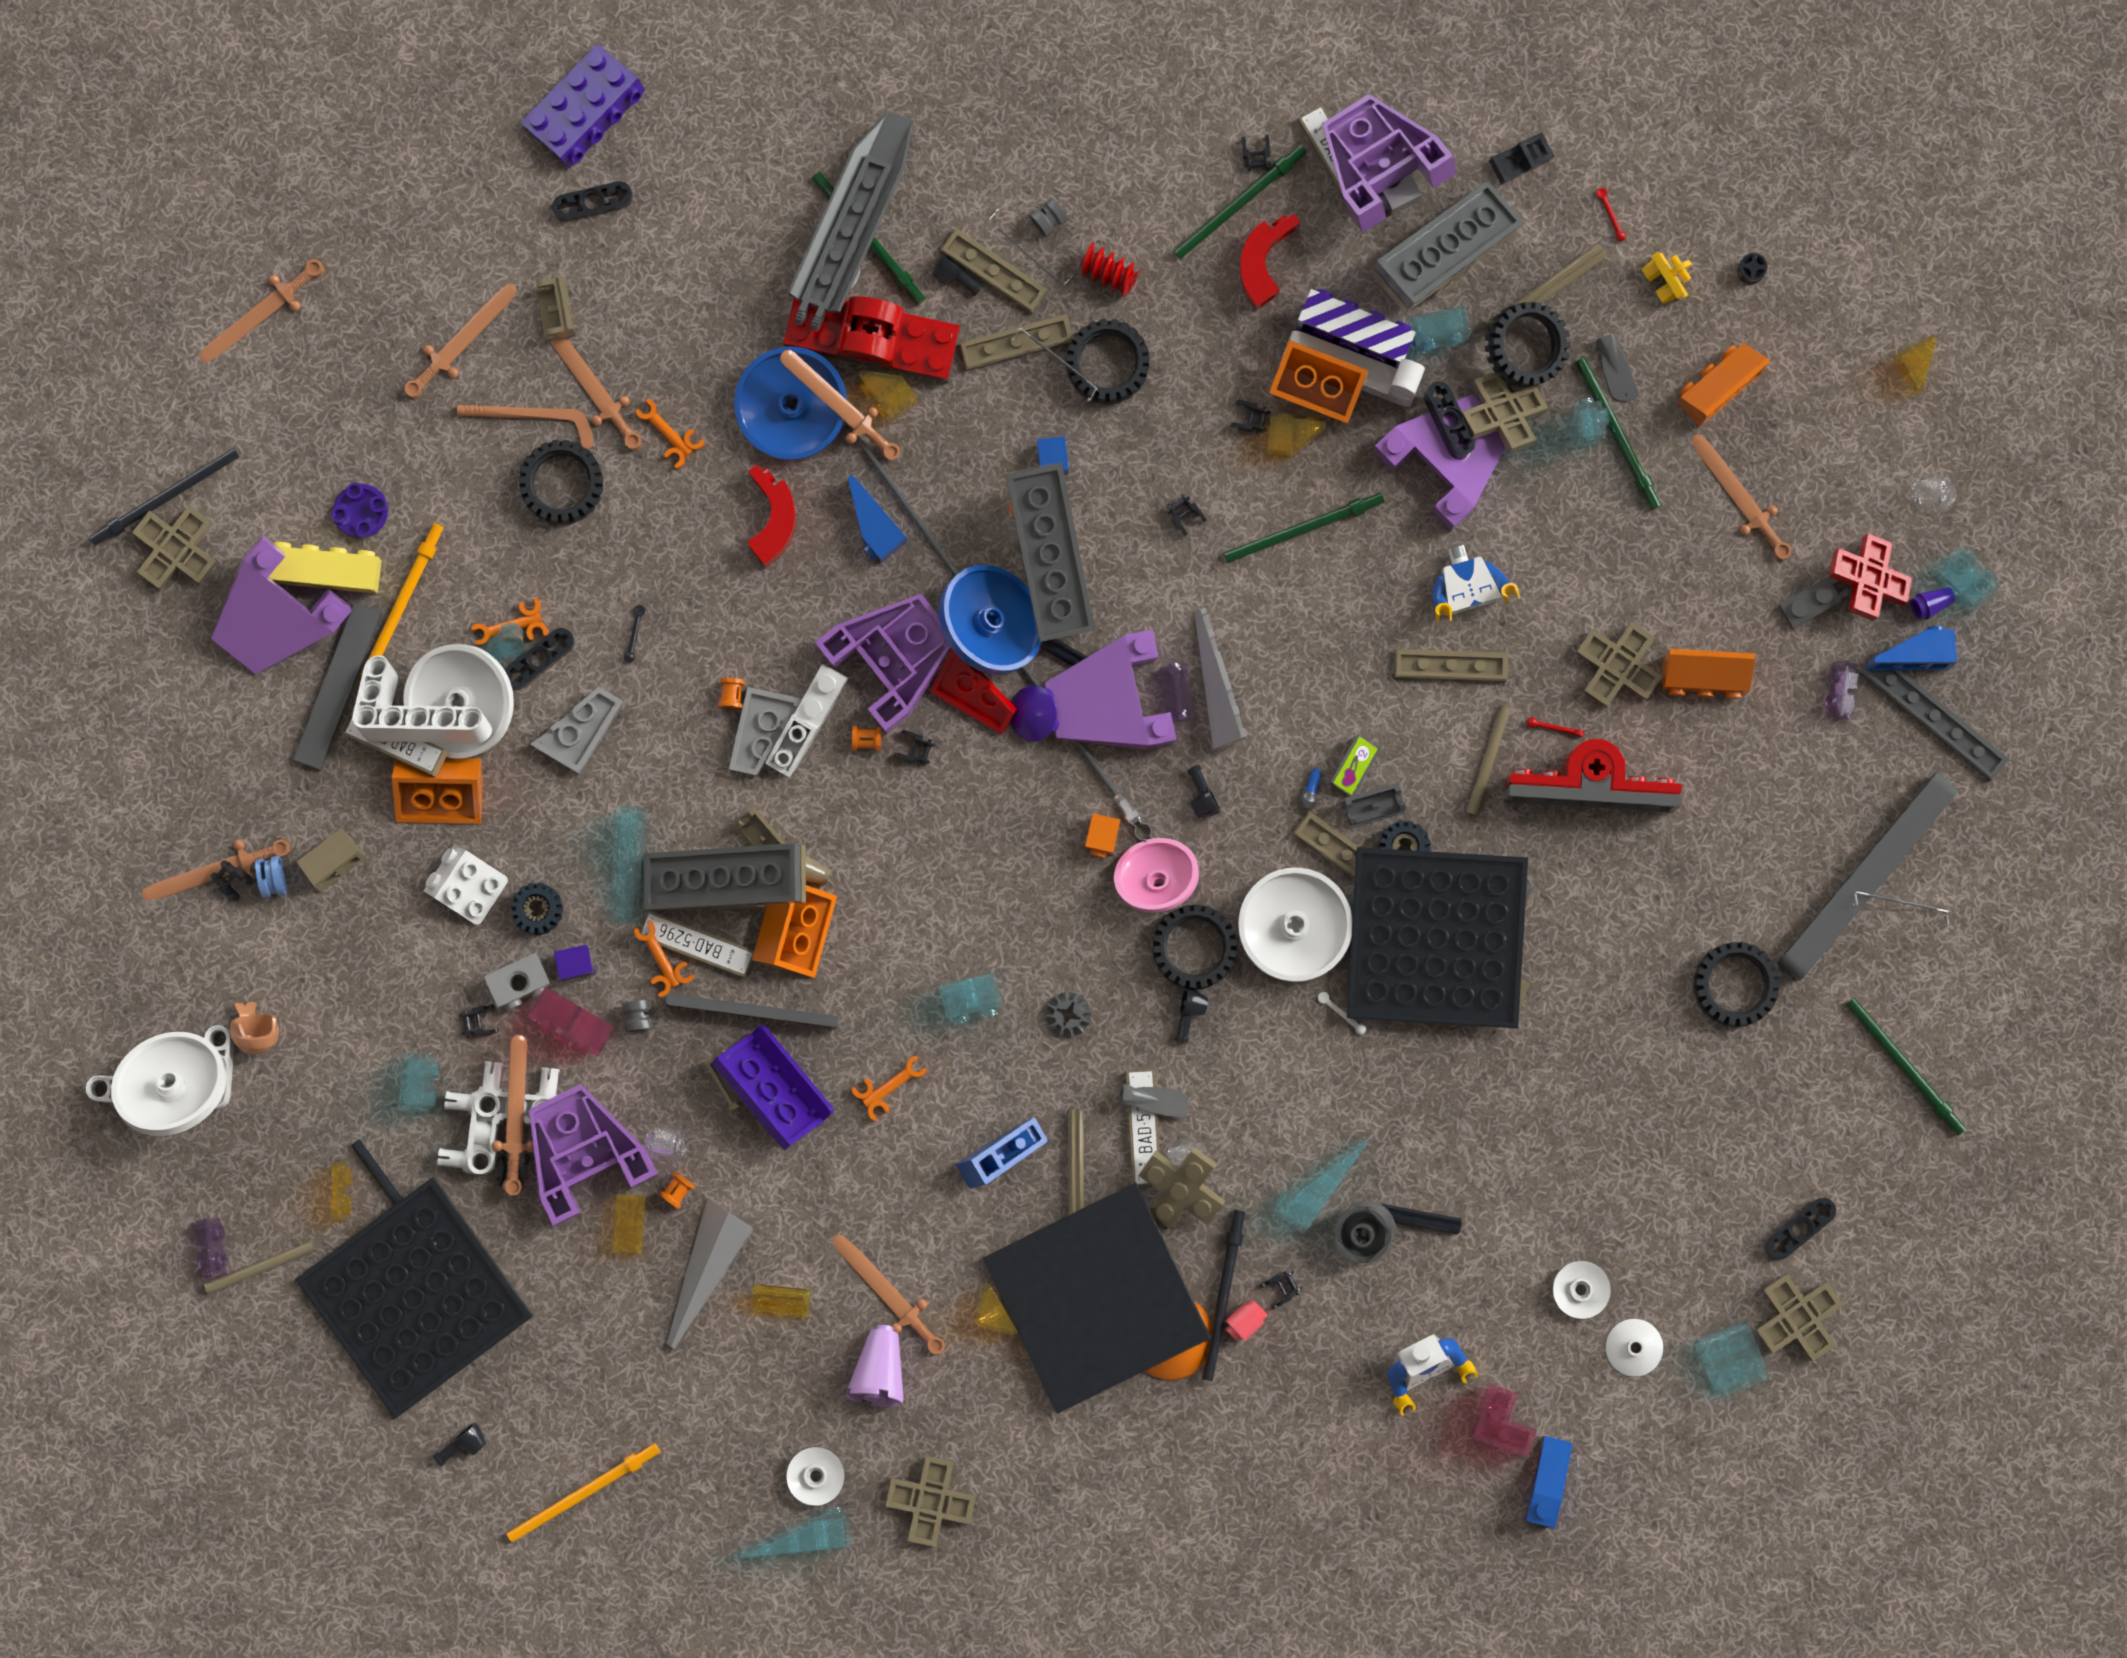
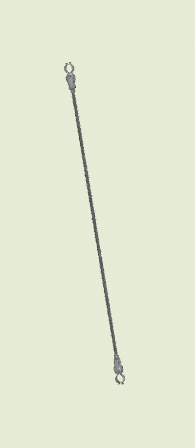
M844 422L845 426L851 433L854 429L849 424ZM856 436V441L947 567L956 576L959 573L862 438ZM1026 665L1023 666L1021 669L1032 684L1041 687ZM1074 741L1113 794V798L1123 813V818L1131 827H1136L1134 824L1139 821L1141 825H1147L1152 833V829L1147 823H1141L1140 820L1142 818L1139 811L1132 807L1121 793H1118L1083 743ZM1135 828V836H1136L1139 840H1142V841L1146 840V839H1141V838H1139V837L1136 835V828Z

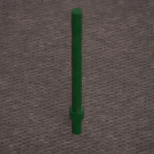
M1300 144L1287 156H1281L1277 159L1268 172L1173 251L1174 254L1181 260L1280 175H1286L1292 170L1291 166L1307 153L1306 149Z
M818 172L812 177V180L830 200L834 187L821 172ZM874 237L869 248L895 278V284L900 290H905L917 305L923 303L926 298L913 283L914 279L907 271H903Z
M1586 358L1577 360L1575 363L1636 479L1634 484L1638 491L1643 493L1652 511L1661 507L1662 505L1652 487L1654 483L1649 474H1645Z
M1380 492L1362 500L1360 498L1348 502L1349 505L1224 552L1225 559L1229 563L1351 515L1357 517L1365 514L1364 510L1385 503L1383 495Z
M1854 997L1846 1004L1847 1007L1934 1107L1935 1110L1933 1112L1940 1120L1944 1119L1958 1136L1962 1134L1967 1128L1952 1112L1954 1110L1952 1106L1938 1096Z

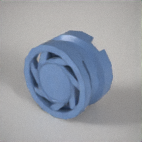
M273 856L271 860L267 861L264 858L256 859L255 861L256 877L262 898H270L272 894L276 893L279 896L287 894L286 878L280 856Z

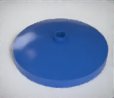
M781 347L760 355L745 369L735 392V414L741 431L757 449L775 458L799 460L816 455L826 449L836 439L845 421L781 363L780 356L785 350L795 352L846 400L847 392L840 374L827 359L805 348ZM792 399H796L798 402L796 404L797 408L794 410L788 407V402Z
M976 565L962 570L945 586L939 602L940 625L948 644L965 663L985 673L1002 675L1021 669L1035 657L1042 642L1038 638L1029 589L1019 578L996 566Z

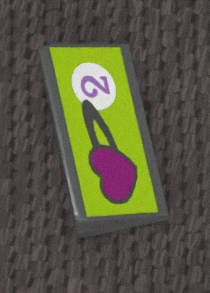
M1357 734L1329 785L1348 796L1356 795L1381 749Z

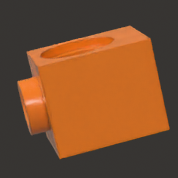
M1092 814L1085 849L1090 850L1089 855L1106 859L1107 854L1113 855L1120 819Z

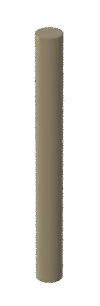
M1499 707L1466 811L1468 814L1474 816L1478 814L1511 710L1508 707Z
M311 1240L205 1283L206 1292L211 1294L316 1251Z

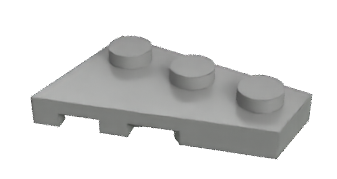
M598 687L576 705L570 713L560 721H557L545 734L537 738L530 745L580 775L624 702Z
M747 687L729 771L758 776L802 699Z

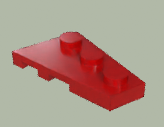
M951 649L929 691L1001 735L1007 729L1017 710L982 671L965 663L953 649Z

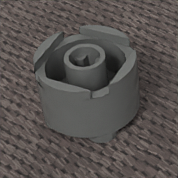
M1365 1200L1351 1205L1340 1216L1335 1225V1244L1337 1249L1346 1259L1352 1262L1372 1263L1377 1261L1394 1242L1397 1232L1394 1218L1384 1206L1372 1200ZM1367 1228L1369 1234L1363 1236L1360 1232L1362 1229Z

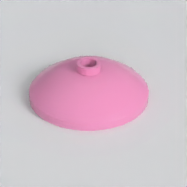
M1168 838L1148 839L1132 846L1121 856L1114 872V883L1120 898L1128 906L1150 913L1167 911L1182 904L1193 893L1199 879V867L1192 851L1184 844Z

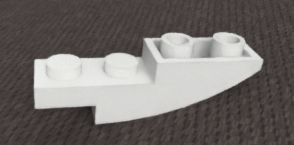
M824 664L821 665L765 764L791 777L834 707L835 701L848 679L847 677Z

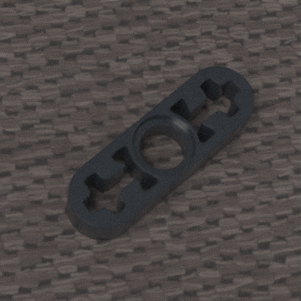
M617 181L559 195L553 201L552 209L559 220L568 222L626 208L633 200V193L627 183ZM621 188L623 192H628L627 195L623 196V201L619 202L615 197L608 199L610 205H606V200L602 193L607 191V195L612 196L616 194V189ZM589 195L600 197L601 202L597 208L590 209L586 207L585 200ZM580 197V205L583 211L578 212L577 206L570 208L569 214L564 215L563 211H558V208L562 207V202L567 201L568 205L577 204L575 198Z
M1434 382L1425 391L1424 402L1449 454L1455 459H1466L1475 449V439L1450 387L1444 382ZM1434 392H1436L1437 395L1442 394L1443 398L1441 400L1439 397L1434 398ZM1443 415L1453 416L1456 420V426L1446 425L1443 421ZM1459 441L1460 444L1465 443L1466 448L1464 449L1462 446L1457 447V442Z
M557 628L512 662L505 669L509 681L513 677L511 674L513 670L520 672L526 668L521 664L525 660L528 666L535 671L532 675H530L528 670L521 676L523 681L521 683H518L516 680L510 681L512 689L520 690L525 688L571 652L575 645L572 633L565 628ZM560 634L561 637L567 635L569 637L566 640L567 647L563 648L561 645L556 647L553 651L557 655L553 658L550 651L544 645L548 643L552 647L557 643L555 638L557 635ZM538 651H542L547 655V662L541 667L534 666L531 661L533 654Z
M1828 1198L1815 1199L1772 1234L1765 1243V1251L1768 1256L1775 1260L1787 1258L1831 1222L1836 1215V1206L1833 1201ZM1817 1204L1821 1206L1827 1204L1829 1206L1827 1210L1829 1216L1827 1218L1819 1216L1814 1220L1819 1224L1815 1228L1812 1220L1806 1217L1805 1213L1809 1212V1215L1813 1216L1818 1212ZM1798 1220H1802L1808 1225V1233L1804 1237H1798L1793 1232V1225ZM1787 1230L1789 1237L1797 1243L1793 1246L1792 1242L1789 1241L1783 1246L1785 1251L1783 1254L1780 1252L1774 1253L1772 1251L1774 1248L1773 1241H1783L1787 1237L1783 1232Z

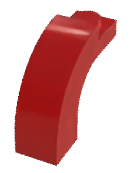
M1295 214L1288 218L1286 215L1280 217L1272 224V229L1264 220L1251 232L1245 242L1241 254L1239 276L1244 295L1255 312L1279 296L1280 290L1266 269L1265 258L1276 244L1299 230L1301 222Z
M756 464L748 472L753 481L768 498L771 504V516L766 527L750 539L747 544L763 566L767 568L786 551L793 538L796 527V508L791 491L785 481L781 480L774 486L773 483L776 480L767 468L761 470Z

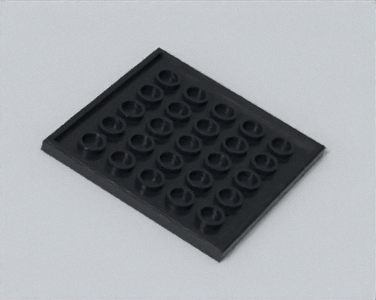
M1357 847L1347 1018L1518 1029L1528 857Z
M435 1177L430 1178L295 1279L394 1419L408 1411L534 1317Z
M1137 1182L983 1257L1056 1414L1212 1339Z

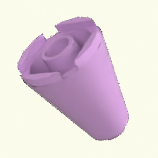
M877 1325L876 1329L870 1330L847 1388L846 1397L848 1399L862 1403L863 1398L866 1401L872 1402L871 1405L881 1407H897L899 1404H903L904 1395L899 1335L893 1332V1327Z

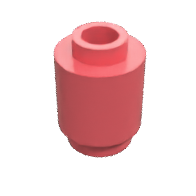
M1252 1299L1248 1303L1244 1302L1225 1320L1229 1325L1225 1329L1236 1341L1240 1338L1246 1341L1265 1323L1263 1320L1268 1315Z

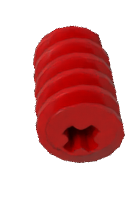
M1092 241L1080 264L1081 276L1086 277L1091 272V281L1096 282L1101 277L1102 287H1106L1111 282V291L1116 292L1121 287V296L1126 297L1136 284L1142 267L1137 272H1134V262L1124 267L1125 258L1121 257L1115 262V252L1113 251L1105 257V247L1103 246L1095 252V242Z

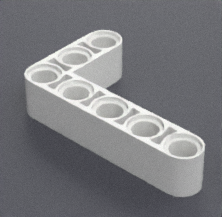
M1292 331L1289 338L1291 341L1369 370L1361 390L1406 407L1411 406L1425 367L1421 364L1407 359H1401L1397 369L1300 331Z
M380 655L373 656L366 662L352 716L354 725L365 739L387 742L482 743L490 737L492 727L481 710L475 707L392 706L398 682L396 671L388 660Z
M216 1025L207 1030L204 1038L217 1049L225 1064L227 1074L226 1086L223 1096L215 1108L222 1109L230 1100L235 1043L230 1037V1029ZM223 1031L226 1035V1042L222 1046L217 1047L214 1044V1036L216 1033ZM99 1075L90 1078L86 1084L88 1097L99 1102L113 1103L111 1085L114 1076ZM104 1081L108 1089L105 1095L99 1097L95 1092V1088L99 1082Z

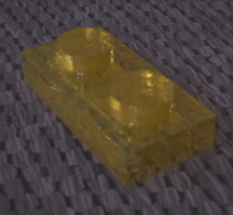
M333 1162L331 1220H346V1214L350 1215L352 1211V1199L347 1197V1186H352L353 1171L348 1169V1163Z
M617 1194L613 1252L643 1253L646 1196Z
M754 1284L752 1313L809 1318L811 1289Z

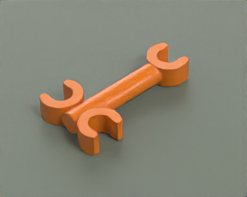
M647 399L646 403L651 407L650 413L643 414L637 409L636 414L641 420L650 421L675 447L668 449L664 457L668 459L673 454L678 455L680 459L674 467L676 470L681 469L685 464V458L692 454L693 451L701 450L705 445V441L702 439L697 444L690 443L691 436L695 434L693 429L685 433L683 440L657 414L655 403Z
M534 598L535 608L531 611L525 609L523 602H519V608L523 615H525L524 617L489 627L483 624L473 625L471 627L473 632L478 630L484 631V637L481 640H476V645L483 646L489 642L491 637L528 627L526 633L530 641H534L533 630L536 628H541L544 637H546L549 631L545 624L542 623L539 613L541 603L538 598Z
M648 920L647 924L650 927V932L646 935L641 934L636 927L634 928V934L639 940L645 941L663 975H655L650 981L652 984L658 981L665 983V988L658 992L659 997H664L670 992V988L680 983H689L694 979V976L690 974L687 977H682L679 974L680 969L687 966L686 961H681L677 963L674 969L672 968L654 936L656 931L655 925L651 920Z
M917 1056L911 1057L907 1061L905 1069L874 1091L873 1084L867 1078L864 1079L865 1084L868 1086L866 1093L861 1094L855 1087L852 1088L854 1096L862 1099L868 1108V1115L871 1120H878L873 1113L874 1108L877 1106L883 1107L886 1113L889 1112L888 1105L880 1101L882 1098L910 1078H919L925 1075L927 1072L925 1068L919 1072L912 1070V1064L918 1060Z

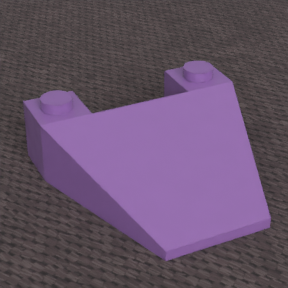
M1370 94L1322 123L1347 213L1362 233L1386 219L1383 203L1378 194L1417 169L1433 188L1457 174L1453 155L1436 135Z
M1473 394L1457 400L1461 412L1482 404ZM1428 412L1395 426L1375 445L1373 453L1393 472L1408 456L1415 452L1452 489L1432 510V513L1452 532L1474 509L1505 445L1496 431L1476 438L1475 449L1466 459H1455L1449 454L1432 416ZM1443 415V421L1446 425L1456 426V420L1453 416ZM1459 441L1457 442V447L1462 446L1464 449L1466 448L1465 443L1460 444Z
M263 534L244 554L211 637L213 641L255 674L332 634L352 611L350 605L329 588L309 610L270 579V574L285 558L283 550Z
M922 594L838 624L815 642L835 668L858 651L888 688L889 692L868 708L887 734L910 717L951 649L943 634L939 615Z
M1153 630L1124 635L1044 683L1045 688H1049L1053 692L1054 701L1057 706L1059 726L1054 732L1056 739L1138 750L1168 746L1176 741L1171 712L1143 717L1132 667L1154 663L1158 658Z
M582 1084L529 1109L540 1200L553 1226H558L582 1214L570 1187L617 1164H620L632 1188L659 1176L647 1149Z

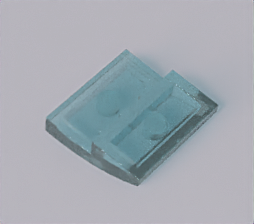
M1747 1321L1693 1342L1716 1400L1770 1379Z

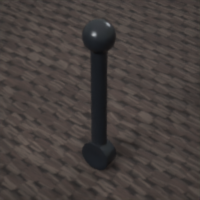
M637 605L634 608L636 617L629 649L624 655L626 662H633L635 659L633 652L641 616L645 614V608L642 605Z

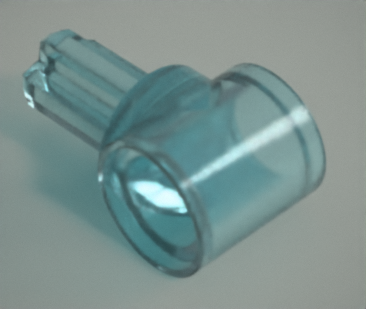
M516 623L503 624L499 628L498 635L492 639L493 644L484 651L493 656L497 661L503 657L508 659L519 656L524 650L523 629ZM507 638L517 639L513 643L506 642L505 640Z

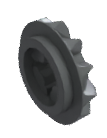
M1063 992L1053 997L1047 1005L1046 1021L1054 1033L1069 1038L1078 1036L1087 1029L1091 1020V1009L1087 1000L1073 992ZM1074 1003L1073 1013L1080 1020L1070 1019L1063 1026L1064 1016L1056 1010H1067Z

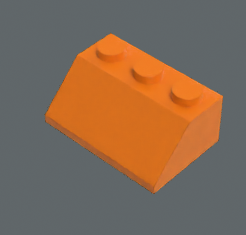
M1289 340L1269 393L1349 423L1369 370Z
M1745 343L1741 344L1738 348L1732 345L1721 355L1724 359L1717 366L1713 363L1701 372L1700 375L1703 378L1698 383L1694 384L1691 381L1679 392L1682 396L1677 403L1701 427L1762 374L1770 361Z
M1669 649L1663 656L1661 690H1667L1668 695L1685 696L1686 692H1697V697L1712 698L1714 693L1725 694L1726 699H1742V695L1750 692L1756 653Z
M445 758L436 777L395 759L392 787L396 822L481 824L483 782L481 759Z
M806 885V903L767 905L752 960L815 978L837 896Z

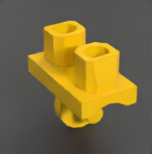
M1656 252L1651 256L1653 260L1646 264L1642 271L1649 282L1654 281L1661 275L1665 278L1667 284L1656 290L1661 302L1666 304L1675 299L1682 300L1687 297L1688 293L1677 276L1680 275L1684 283L1691 279L1686 271L1692 266L1690 260L1681 263L1678 256L1675 255L1670 258L1671 263L1675 267L1672 269L1663 253Z

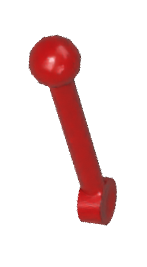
M1599 188L1596 196L1603 202L1616 231V240L1622 242L1626 239V234L1621 231L1606 198L1607 190Z
M1529 717L1526 721L1527 726L1530 728L1537 726L1579 737H1584L1585 731L1540 722L1534 717Z

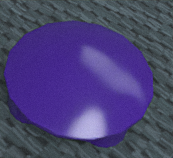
M351 483L336 498L332 518L338 529L345 535L356 539L368 538L378 533L385 525L388 517V503L384 495L377 488L367 484Z
M1030 685L1016 693L1011 703L1017 710L1010 722L1013 730L1019 737L1027 741H1040L1058 729L1057 706L1054 701V694L1049 688Z

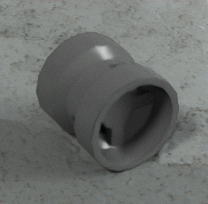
M1053 198L1047 200L1041 210H1035L1029 215L1033 224L1045 237L1053 232V227L1062 225L1068 220L1063 209Z
M650 1000L631 1001L622 1004L623 1012L628 1016L625 1022L626 1032L654 1029L653 1020L648 1014L651 1010Z

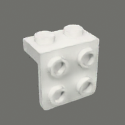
M454 844L452 848H449L443 854L442 863L437 871L428 877L424 892L472 923L480 924L506 886L508 879L505 875L470 852Z

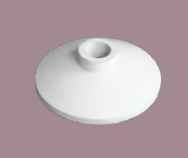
M1572 1262L1563 1267L1554 1280L1553 1295L1556 1304L1565 1314L1574 1318L1586 1319L1599 1314L1605 1308L1610 1298L1611 1289L1607 1275L1600 1267L1590 1262ZM1579 1284L1584 1285L1586 1288V1292L1582 1296L1578 1295L1575 1291L1576 1286Z
M1628 1319L1618 1323L1610 1331L1606 1340V1354L1611 1365L1620 1373L1627 1376H1642L1651 1372L1659 1364L1663 1354V1343L1659 1332L1650 1323L1640 1319ZM1634 1342L1639 1343L1641 1346L1638 1353H1633L1630 1349L1631 1344Z
M812 1447L799 1452L791 1460L787 1469V1484L791 1493L796 1499L808 1505H823L830 1502L839 1494L844 1483V1469L840 1460L835 1454L824 1448ZM815 1470L819 1471L822 1476L818 1482H814L810 1477L811 1473Z

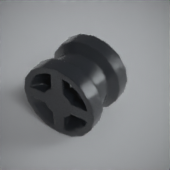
M1757 253L1745 255L1737 267L1739 279L1749 285L1760 282L1767 272V261L1762 255Z

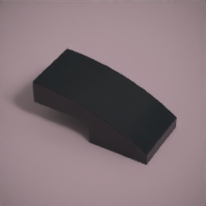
M1539 133L1519 142L1511 149L1492 156L1489 162L1502 185L1545 164L1555 156L1543 133Z

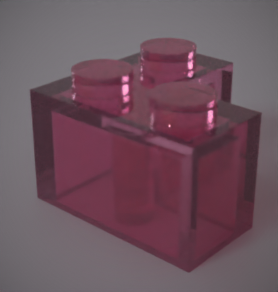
M547 987L544 988L528 1017L538 1022L535 1028L549 1036L554 1031V1039L566 1046L571 1041L572 1045L570 1048L583 1056L590 1052L598 1057L615 1029L612 1025Z
M1487 1383L1472 1429L1471 1439L1528 1457L1537 1430L1510 1421L1518 1395L1517 1392Z

